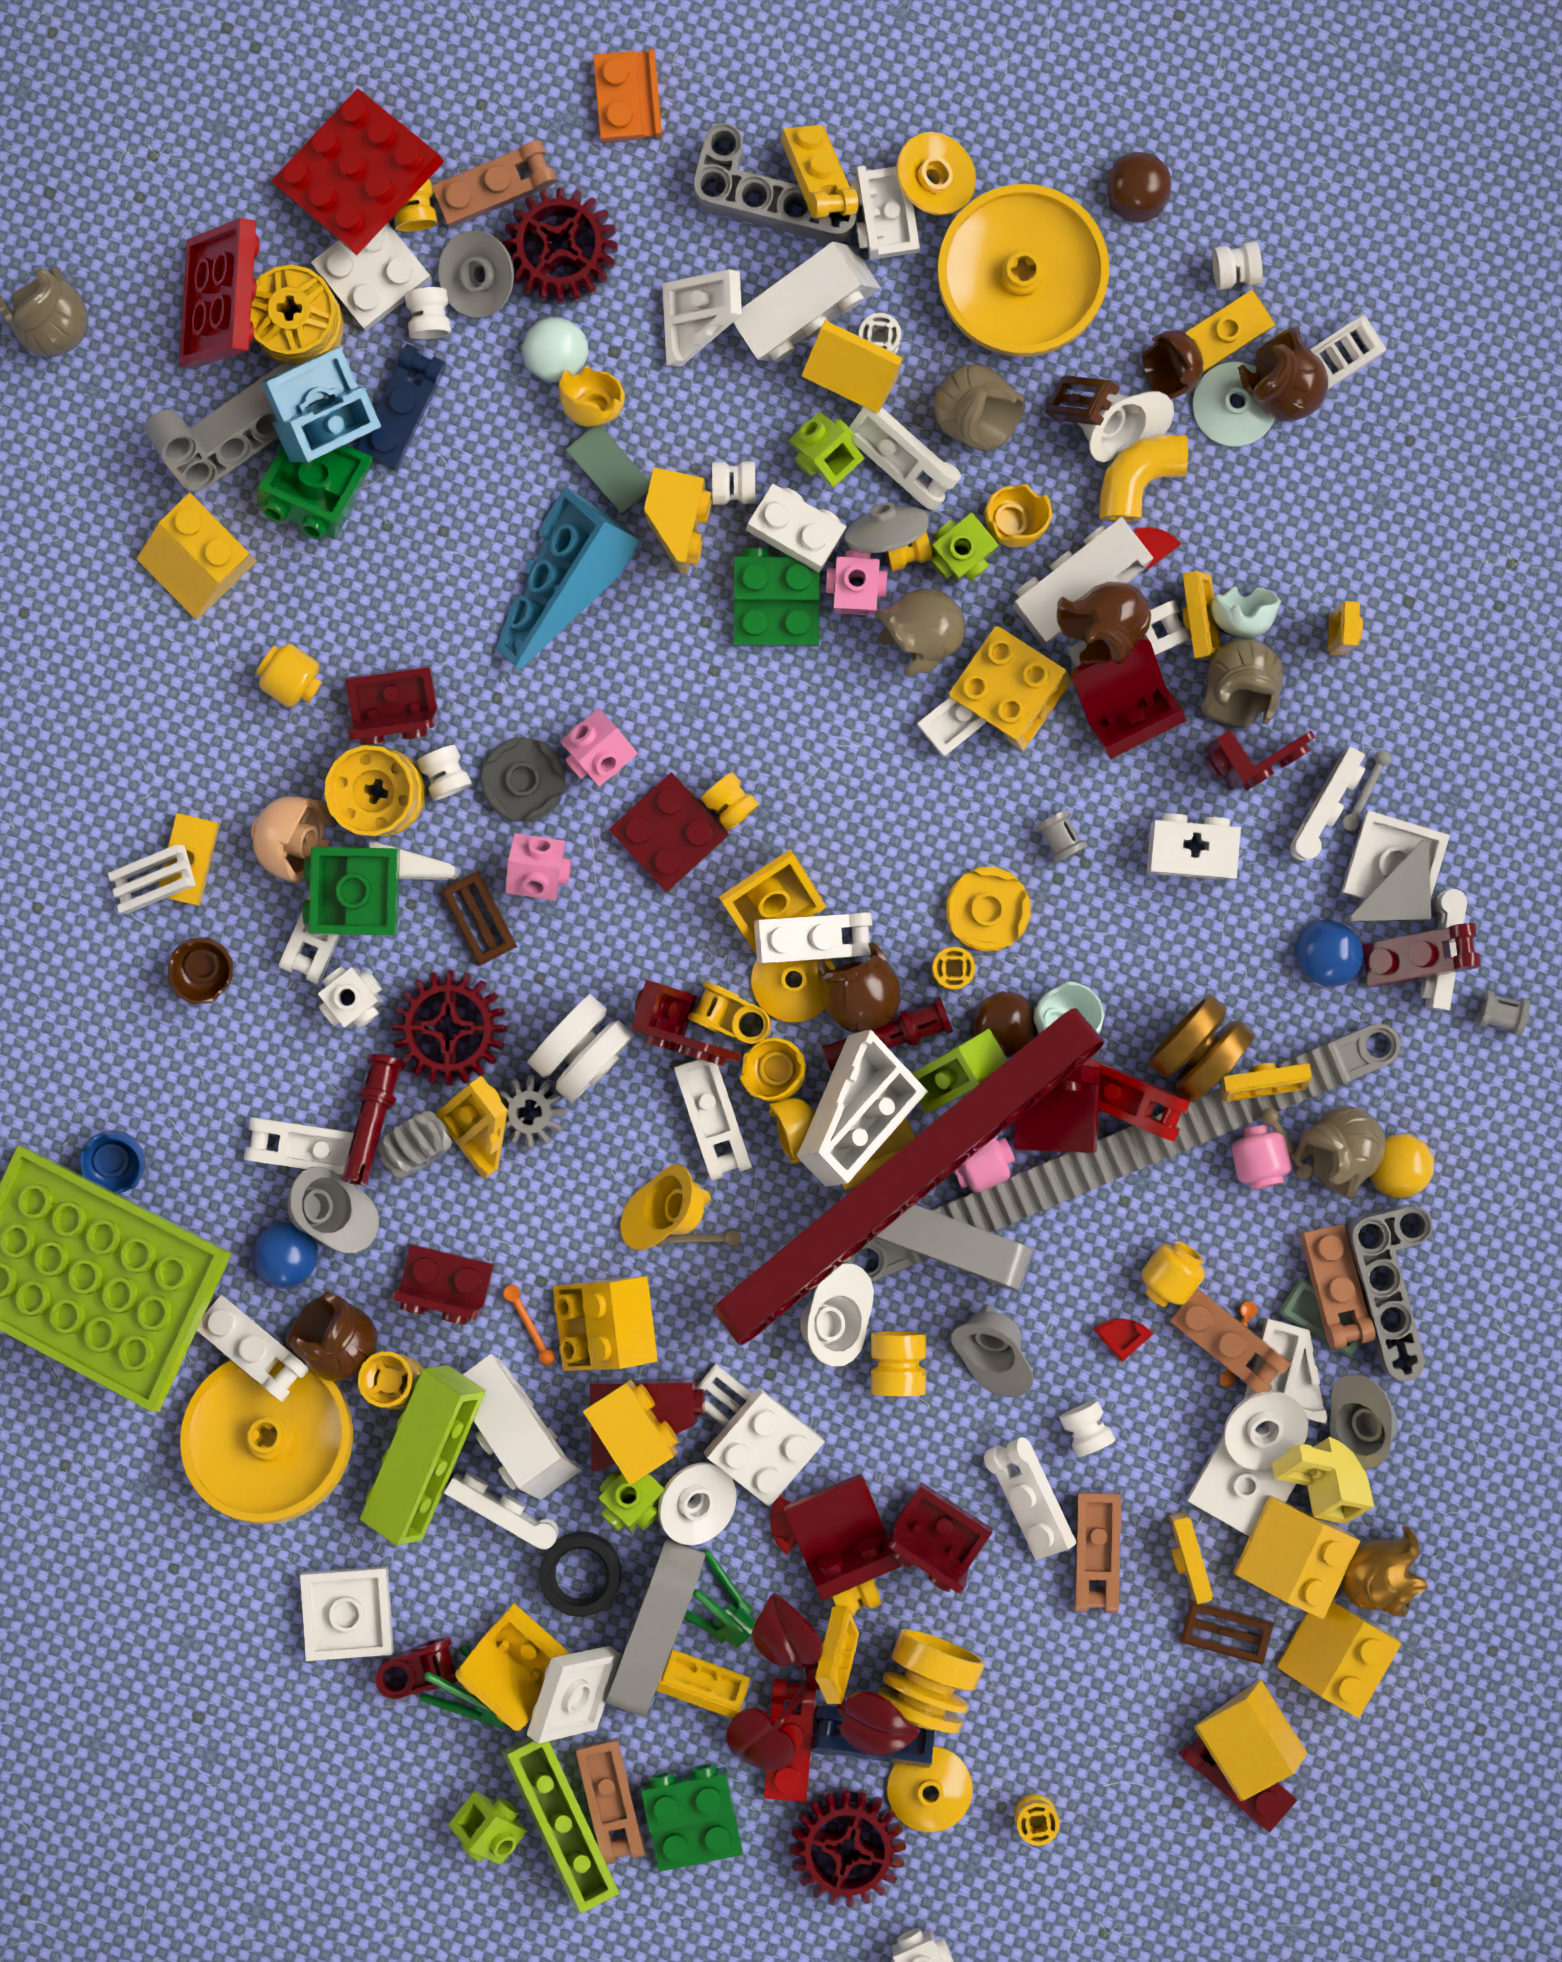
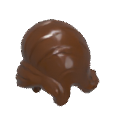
M1298 327L1288 328L1267 341L1257 350L1255 359L1256 373H1252L1244 365L1238 367L1243 388L1250 396L1256 399L1267 415L1283 422L1296 421L1313 414L1323 403L1328 391V376L1325 366L1319 357L1302 343L1301 332Z
M1106 582L1094 586L1083 597L1074 602L1061 597L1057 602L1056 617L1057 623L1065 636L1080 639L1087 643V647L1079 655L1081 664H1104L1111 660L1121 664L1130 655L1133 646L1146 635L1150 627L1151 611L1148 600L1135 586L1124 582Z
M874 942L868 943L871 956L865 962L843 964L834 970L828 968L824 959L817 963L818 978L822 986L825 1010L835 1024L850 1032L858 1033L870 1029L874 1031L876 1028L885 1026L895 1017L900 1006L901 986L899 980L889 965L885 954Z
M326 1291L322 1296L309 1302L286 1334V1347L293 1350L308 1369L318 1377L335 1382L346 1381L356 1377L362 1364L371 1355L376 1353L377 1331L366 1313L348 1303L342 1297Z

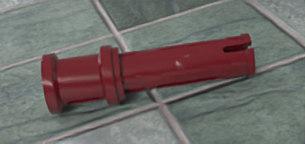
M937 997L931 1005L909 1012L907 1009L900 1011V1014H897L898 1019L873 1031L886 1047L890 1049L904 1043L914 1047L919 1045L920 1040L942 1031L949 1034L953 1032L942 999ZM847 1038L822 1046L831 1071L834 1070Z
M383 1054L368 1055L367 1063L370 1065L365 1086L359 1089L357 1095L362 1105L343 1174L340 1177L344 1182H348L350 1179V1184L368 1186V1178L387 1110H391L395 1106L397 1099L393 1094L399 1073L404 1072L406 1066L403 1061Z

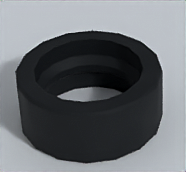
M576 1531L563 1535L548 1549L541 1563L539 1581L543 1595L553 1608L568 1616L586 1617L599 1613L612 1602L620 1587L622 1566L617 1551L608 1540L592 1532ZM588 1549L596 1553L604 1562L606 1580L602 1589L593 1597L575 1599L566 1595L558 1586L555 1577L556 1566L560 1558L568 1551Z

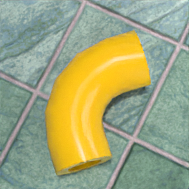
M1159 435L1142 438L1120 451L1104 475L1100 493L1099 519L1109 522H1116L1121 517L1126 522L1141 520L1143 492L1149 482L1161 477H1186L1188 465L1187 435Z

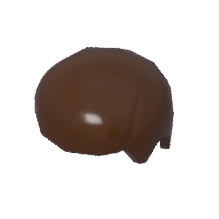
M1135 151L1120 156L1113 163V167L1109 169L1107 177L1111 209L1126 221L1143 223L1158 217L1168 204L1170 198L1171 176L1167 165L1152 153Z
M1182 330L1164 331L1154 336L1152 341L1155 343L1142 354L1144 373L1151 388L1154 391L1166 394L1170 400L1190 392L1200 382L1203 374L1204 361L1197 342Z
M209 937L189 938L178 945L168 961V982L178 997L191 1004L212 1003L217 1000L232 981L233 960L221 943Z
M1011 991L995 993L974 1008L969 1026L971 1037L973 1038L990 1029L1006 1058H1010L1035 1038L1037 1027L1033 1019L1034 1007L1021 994Z

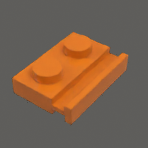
M655 50L593 54L601 143L641 140L644 137L655 136L656 138H663Z

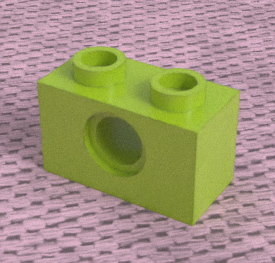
M990 1029L938 1056L911 1073L928 1091L919 1101L926 1114L974 1089L1007 1061Z

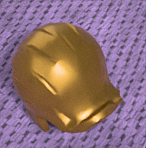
M1401 1527L1403 1537L1400 1539H1370L1359 1544L1341 1582L1343 1590L1353 1604L1362 1609L1375 1610L1381 1608L1390 1615L1406 1617L1409 1611L1408 1603L1417 1594L1425 1592L1428 1588V1584L1423 1578L1408 1572L1410 1566L1420 1554L1418 1539L1409 1527Z

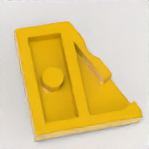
M480 1076L458 1093L435 1115L438 1119H441L448 1129L450 1136L483 1180L496 1172L499 1167L508 1110L501 1102L498 1092Z

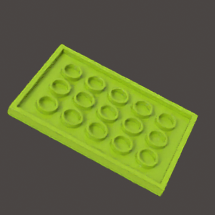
M17 1145L0 1182V1331L151 1412H160L232 1252L28 1147Z

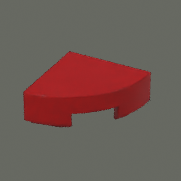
M1144 527L1132 530L1153 557L1145 569L1146 572L1181 545L1173 535L1158 528Z
M1125 1318L1110 1319L1093 1328L1095 1333L1121 1362L1154 1334L1143 1324Z
M779 1495L771 1508L770 1526L776 1544L788 1555L797 1541L784 1512V1507L791 1502L782 1495Z

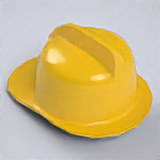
M680 1164L669 1165L658 1176L640 1188L626 1204L620 1222L621 1236L625 1244L634 1250H647L669 1235L690 1233L700 1223L704 1207L711 1201V1195L692 1181L687 1168Z

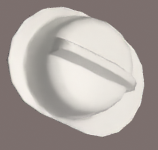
M1159 391L1145 392L1130 397L1117 393V395L1108 394L1106 399L1112 402L1109 410H1100L1099 415L1104 418L1101 426L1078 423L1089 440V450L1093 458L1097 461L1107 462L1114 460L1120 451L1139 439L1164 435L1171 426L1174 407L1170 398Z
M844 1263L817 1285L812 1301L804 1308L800 1318V1330L804 1340L810 1346L811 1352L820 1362L829 1366H844L854 1361L861 1352L873 1305L874 1289L868 1274L863 1268L855 1264Z

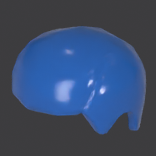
M1331 919L1312 922L1300 932L1295 946V956L1303 973L1312 982L1326 988L1345 985L1358 975L1362 967L1364 955L1358 936L1346 925Z
M116 1130L103 1131L92 1136L83 1145L78 1160L82 1176L117 1194L134 1189L138 1185L146 1166L143 1149L136 1139L124 1131Z
M277 1223L266 1229L256 1240L252 1251V1266L259 1279L272 1288L293 1289L306 1281L317 1265L318 1246L311 1235L299 1231L293 1223Z

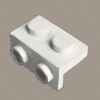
M858 166L856 180L849 181V185L857 193L858 206H861L863 222L856 223L859 248L867 247L869 260L919 253L920 244L914 207L899 185L896 166L866 171V166Z
M772 483L749 520L746 531L820 573L833 550L839 545L847 526L840 523L838 517L832 512L825 509L818 510L804 502L803 498L794 490L785 487L780 488Z

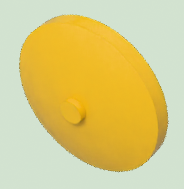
M1035 184L1002 186L992 189L972 200L958 213L950 224L939 253L937 269L938 286L943 304L952 321L961 332L976 344L987 350L1007 356L1033 357L1044 355L1074 341L1096 317L1105 297L1109 281L1108 251L1103 235L1094 219L1079 203L1069 196L1052 188Z
M232 1360L212 1372L191 1398L184 1414L180 1432V1450L183 1466L187 1477L197 1493L209 1505L226 1516L241 1522L259 1525L286 1522L304 1515L319 1505L334 1490L342 1478L348 1465L353 1445V1423L350 1408L335 1381L320 1378L309 1370L303 1378L297 1377L288 1388L290 1394L281 1402ZM279 1360L268 1374L275 1378L285 1364Z

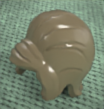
M59 267L37 270L35 272L37 276L35 280L14 292L13 309L9 308L0 295V311L4 320L10 325L20 344L29 352L38 356L57 357L68 353L81 343L88 328V313L85 303L78 291L62 277Z
M978 364L963 365L950 372L941 382L934 398L935 418L941 429L956 441L984 452H988L990 449L995 450L1010 439L1025 410L1023 394L1016 392L997 372L989 367Z
M920 589L902 596L890 608L886 610L883 608L878 609L875 613V619L885 624L880 633L881 644L897 643L901 650L911 652L913 662L904 670L907 676L917 673H931L940 663L941 659L952 655L958 650L964 640L966 625L959 605L950 596L937 590Z
M1249 638L1235 639L1225 643L1217 650L1209 663L1206 695L1200 703V711L1207 717L1234 728L1250 726L1262 713H1264L1262 723L1268 724L1279 705V694L1283 684V666L1280 658L1275 655V651L1269 646Z
M1353 1106L1336 1107L1327 1111L1317 1124L1303 1132L1298 1148L1293 1154V1159L1296 1162H1301L1308 1155H1312V1170L1317 1179L1328 1189L1351 1200L1353 1197L1358 1196L1357 1189L1364 1180L1374 1174L1382 1163L1386 1150L1385 1133L1378 1121L1368 1112Z

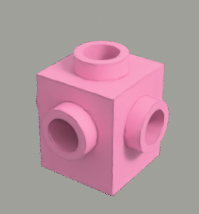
M849 550L845 551V557L837 556L836 568L827 567L826 593L834 594V614L875 616L877 596L886 597L887 571H879L880 559H871V553ZM853 578H859L864 584L853 586L849 581Z
M599 708L583 722L577 724L560 741L571 754L565 759L567 764L580 779L588 774L599 787L610 777L616 775L625 764L638 754L618 728Z
M515 833L508 858L505 893L556 901L560 884L568 885L572 860L564 858L566 841Z

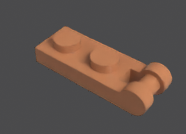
M531 141L516 151L433 184L432 189L448 227L452 228L554 185L558 179L553 168L548 167L545 162L544 156L546 151L542 141ZM528 164L532 175L521 180L517 168Z
M1340 1224L1300 1234L1326 1339L1331 1350L1345 1348L1347 1343L1358 1340L1361 1344L1374 1341L1375 1329L1371 1318L1368 1316L1345 1225ZM1350 1312L1352 1324L1342 1326L1338 1314Z
M1199 1288L1196 1289L1189 1301L1182 1305L1170 1320L1173 1325L1231 1370L1257 1393L1270 1391L1273 1388L1270 1383L1279 1372L1284 1374L1291 1365L1288 1359ZM1256 1354H1259L1265 1360V1363L1256 1373L1247 1365Z
M1077 1491L1074 1612L1088 1613V1608L1104 1609V1613H1118L1121 1531L1120 1492ZM1089 1580H1105L1104 1591H1089Z
M618 1737L576 1747V1756L598 1847L606 1865L617 1863L616 1858L632 1855L633 1859L646 1856L644 1840L639 1827ZM625 1828L627 1838L613 1841L610 1831Z

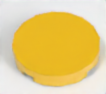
M979 867L964 874L952 886L946 900V920L953 935L965 946L978 951H998L1012 945L1025 932L1031 917L1030 898L1023 884L1012 873L997 867Z

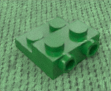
M342 445L309 462H290L283 446H281L257 488V506L262 507V513L272 521L282 523L285 519H289L300 524L303 533L310 538L322 540L324 536L335 540L353 508L355 495L372 467L373 457L348 445Z
M743 549V557H734V646L819 647L820 573L787 554L786 557H768V549Z
M311 847V856H306L304 860L305 882H310V900H304L302 910L303 924L309 925V933L315 935L398 936L400 849Z
M715 1763L702 1764L691 1768V1774L674 1777V1772L658 1773L650 1776L648 1783L642 1784L641 1793L659 1872L743 1855L727 1767L717 1768Z

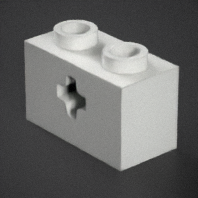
M1163 813L1162 820H1154L1150 823L1146 874L1226 881L1237 879L1241 827L1230 826V819L1205 817L1204 824L1187 823V815ZM1193 835L1196 836L1198 844L1204 845V850L1196 853L1195 857H1191L1190 849L1183 848V843L1191 840Z

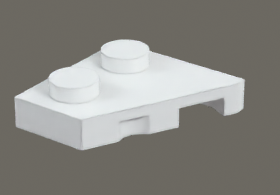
M728 269L662 283L666 365L674 367L683 366L742 315L739 271Z
M1265 1318L1260 1338L1291 1362L1285 1373L1279 1372L1270 1383L1273 1387L1270 1391L1281 1392L1291 1396L1301 1405L1307 1419L1326 1424L1327 1414L1323 1407L1319 1387L1320 1379L1314 1362L1310 1330ZM1259 1354L1255 1355L1252 1370L1256 1373L1265 1363V1360ZM1247 1385L1244 1399L1257 1394V1392Z

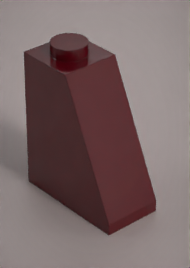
M697 1379L632 1380L636 1387L640 1384L644 1385L655 1403L651 1411L659 1423L665 1420L675 1435L693 1427L698 1422V1415L705 1414L704 1389H697ZM595 1380L589 1384L590 1406L629 1380ZM590 1423L591 1471H601L615 1464V1461Z

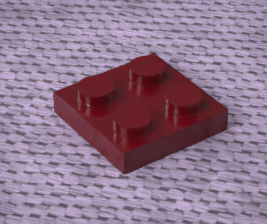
M672 772L609 829L666 893L730 836Z

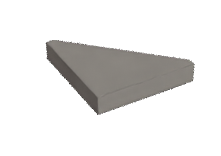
M1421 840L1417 843L1409 854L1393 868L1376 886L1373 892L1349 915V922L1431 920L1429 840Z

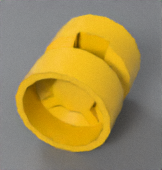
M912 1331L872 1332L871 1358L878 1362V1366L871 1370V1394L880 1396L925 1395L926 1370L919 1366V1362L926 1358V1333Z
M384 1351L373 1354L362 1364L358 1373V1386L361 1395L368 1403L377 1407L405 1411L413 1393L414 1381L424 1368L417 1360L406 1355Z

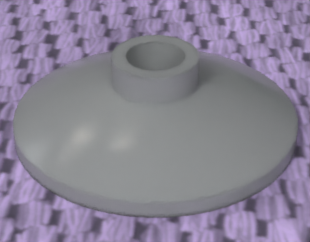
M474 230L462 232L447 243L439 260L438 278L440 288L447 290L448 303L456 311L468 317L480 318L496 313L505 305L513 288L514 270L510 255L505 246L493 235ZM482 267L485 270V280L482 279L480 274Z
M892 503L877 504L869 510V513L855 520L845 531L846 544L852 550L863 553H880L904 547L919 539L929 527L928 515L924 510L917 507L894 506Z

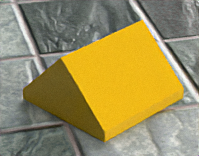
M824 320L801 376L879 413L899 378L903 358Z
M791 849L719 896V900L755 954L754 921L813 917L826 908L825 903Z
M1261 1679L1254 1682L1193 1726L1240 1801H1244L1293 1775L1308 1754Z

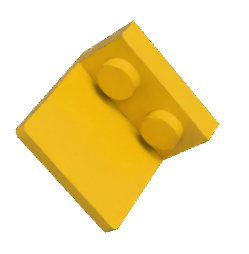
M996 626L952 687L949 695L954 701L1002 731L1009 743L1024 752L1072 681L1066 669L1006 630Z

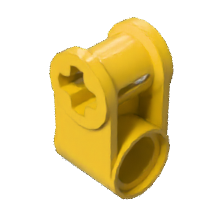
M704 980L702 985L705 988L695 1012L689 1013L687 1019L721 1035L724 1033L750 1045H755L768 1038L771 1033L772 1023L767 1012L739 998V995ZM716 998H718V1000H717V1002H716V1005H715V1007H714V1009H713L711 1015L709 1016L710 1010H711V1008H712V1006H713V1004H714ZM756 1013L763 1019V1030L756 1037H746L740 1028L741 1020L747 1014Z

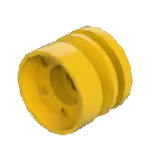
M293 264L274 267L258 277L256 280V296L251 303L250 321L254 325L255 339L270 358L280 365L290 361L300 364L334 347L340 346L345 328L342 309L322 277L309 268ZM291 305H296L301 313H295L293 320L288 321L284 313L291 311Z
M363 745L347 750L334 761L326 776L324 796L330 814L343 828L357 835L388 837L404 832L418 820L425 806L427 787L419 767L407 755L391 748ZM382 784V788L388 790L387 798H379L377 801V796L371 793V789L373 786H380Z
M901 1629L891 1657L907 1670L905 1673L886 1671L883 1681L892 1688H879L877 1694L891 1702L915 1726L952 1734L960 1733L963 1720L953 1712L967 1713L969 1704L954 1693V1690H976L985 1661L976 1654L949 1641L920 1631Z

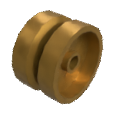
M1212 994L1205 996L1184 1016L1158 1045L1146 1062L1162 1077L1172 1076L1187 1063L1188 1065L1176 1081L1175 1089L1182 1096L1191 1100L1190 1103H1195L1213 1086L1218 1084L1223 1079V1076L1229 1073L1256 1035L1240 1020L1229 1022L1215 1034L1214 1032L1226 1016L1227 1008Z

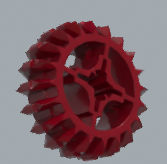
M563 187L557 188V199H550L547 190L542 189L540 191L541 203L536 205L531 197H527L525 199V204L529 210L527 213L521 209H514L513 216L520 225L506 224V233L514 238L506 239L502 244L508 252L512 253L510 258L513 268L518 267L514 271L515 283L527 279L524 285L525 293L530 295L540 287V301L546 302L549 299L550 293L555 292L556 303L563 305L565 301L564 293L571 292L573 301L577 303L581 301L579 289L584 287L590 295L596 293L592 282L593 279L603 284L608 281V276L601 267L607 269L615 268V259L607 254L618 251V243L608 240L616 234V229L611 224L603 225L609 218L608 212L605 209L593 213L597 206V201L593 197L581 205L582 194L579 190H575L570 200L566 199ZM553 216L573 217V219L568 218L559 226H550L543 222V220ZM585 224L595 236V249L591 259L584 256L583 250L577 246V242L581 237V229ZM531 233L544 246V250L539 256L540 263L536 268L530 264L526 257V244ZM566 239L568 248L572 253L563 249H559L554 253L552 242L556 241L561 244ZM561 266H570L578 271L566 277L548 276V273L553 274Z
M453 970L446 971L444 984H441L436 972L430 973L429 980L432 987L428 989L421 980H416L414 986L420 994L415 997L413 994L405 991L401 995L405 1001L411 1004L409 1009L407 1010L403 1007H395L394 1009L395 1014L406 1017L405 1023H394L391 1025L392 1031L405 1032V1038L397 1039L393 1042L394 1047L403 1048L408 1045L410 1049L409 1052L401 1057V1061L406 1064L416 1058L419 1062L412 1071L416 1076L422 1074L426 1067L430 1068L428 1074V1082L436 1083L440 1072H444V1083L446 1086L453 1085L454 1072L459 1073L463 1084L469 1083L470 1075L468 1069L471 1067L478 1076H483L486 1071L480 1061L484 1058L493 1065L498 1061L495 1055L488 1052L490 1047L504 1049L506 1045L503 1041L494 1039L495 1032L505 1033L508 1031L507 1025H495L494 1018L502 1017L506 1014L505 1009L497 1008L491 1011L489 1007L490 1004L496 1002L499 998L497 993H490L483 998L481 993L485 990L487 983L480 980L473 989L469 988L472 975L466 972L461 977L460 984H455L456 975ZM457 992L467 996L477 1005L484 1022H470L462 1018L459 1013V1004L457 1003ZM444 993L441 1012L438 1017L430 1021H417L418 1014L426 1002L434 996ZM451 1015L453 1023L460 1024V1026H471V1030H460L459 1034L453 1033L455 1036L453 1040H447L446 1033L440 1032V1030H429V1026H440L441 1022L446 1023L444 1018ZM416 1034H429L438 1039L441 1053H443V1063L432 1059L423 1051ZM468 1035H483L482 1042L475 1053L466 1060L456 1063V1053H458V1046L462 1038Z
M844 1787L841 1790L842 1800L835 1801L831 1790L826 1791L825 1801L827 1805L822 1806L818 1800L813 1798L810 1801V1807L815 1815L800 1811L798 1820L805 1827L796 1826L792 1827L791 1836L800 1842L790 1844L789 1853L801 1856L792 1862L793 1870L795 1872L807 1870L800 1878V1883L803 1887L809 1886L815 1881L817 1882L813 1889V1896L815 1898L821 1897L826 1890L830 1891L828 1896V1903L830 1905L837 1903L838 1895H845L846 1907H853V1895L860 1894L861 1901L864 1904L870 1903L868 1891L870 1889H873L879 1896H883L885 1888L880 1880L883 1879L888 1883L894 1884L897 1876L889 1867L902 1868L904 1865L903 1858L894 1854L906 1849L905 1841L895 1838L903 1832L901 1823L888 1824L895 1816L892 1808L878 1813L882 1805L880 1797L876 1796L869 1805L865 1804L867 1794L863 1789H860L857 1793L856 1800H850L849 1788ZM850 1815L847 1817L844 1826L839 1830L831 1831L825 1829L823 1833L818 1832L827 1821L838 1816ZM862 1818L870 1822L880 1833L883 1840L882 1850L874 1848L873 1843L864 1840L860 1836ZM852 1831L854 1848L857 1851L853 1852L851 1850L850 1855H845L842 1864L841 1848L838 1843L841 1842L844 1845V1840L850 1838ZM812 1844L822 1847V1852L830 1854L835 1859L833 1875L825 1872L817 1864L812 1854ZM872 1862L876 1863L866 1874L856 1878L845 1879L855 1865H871Z

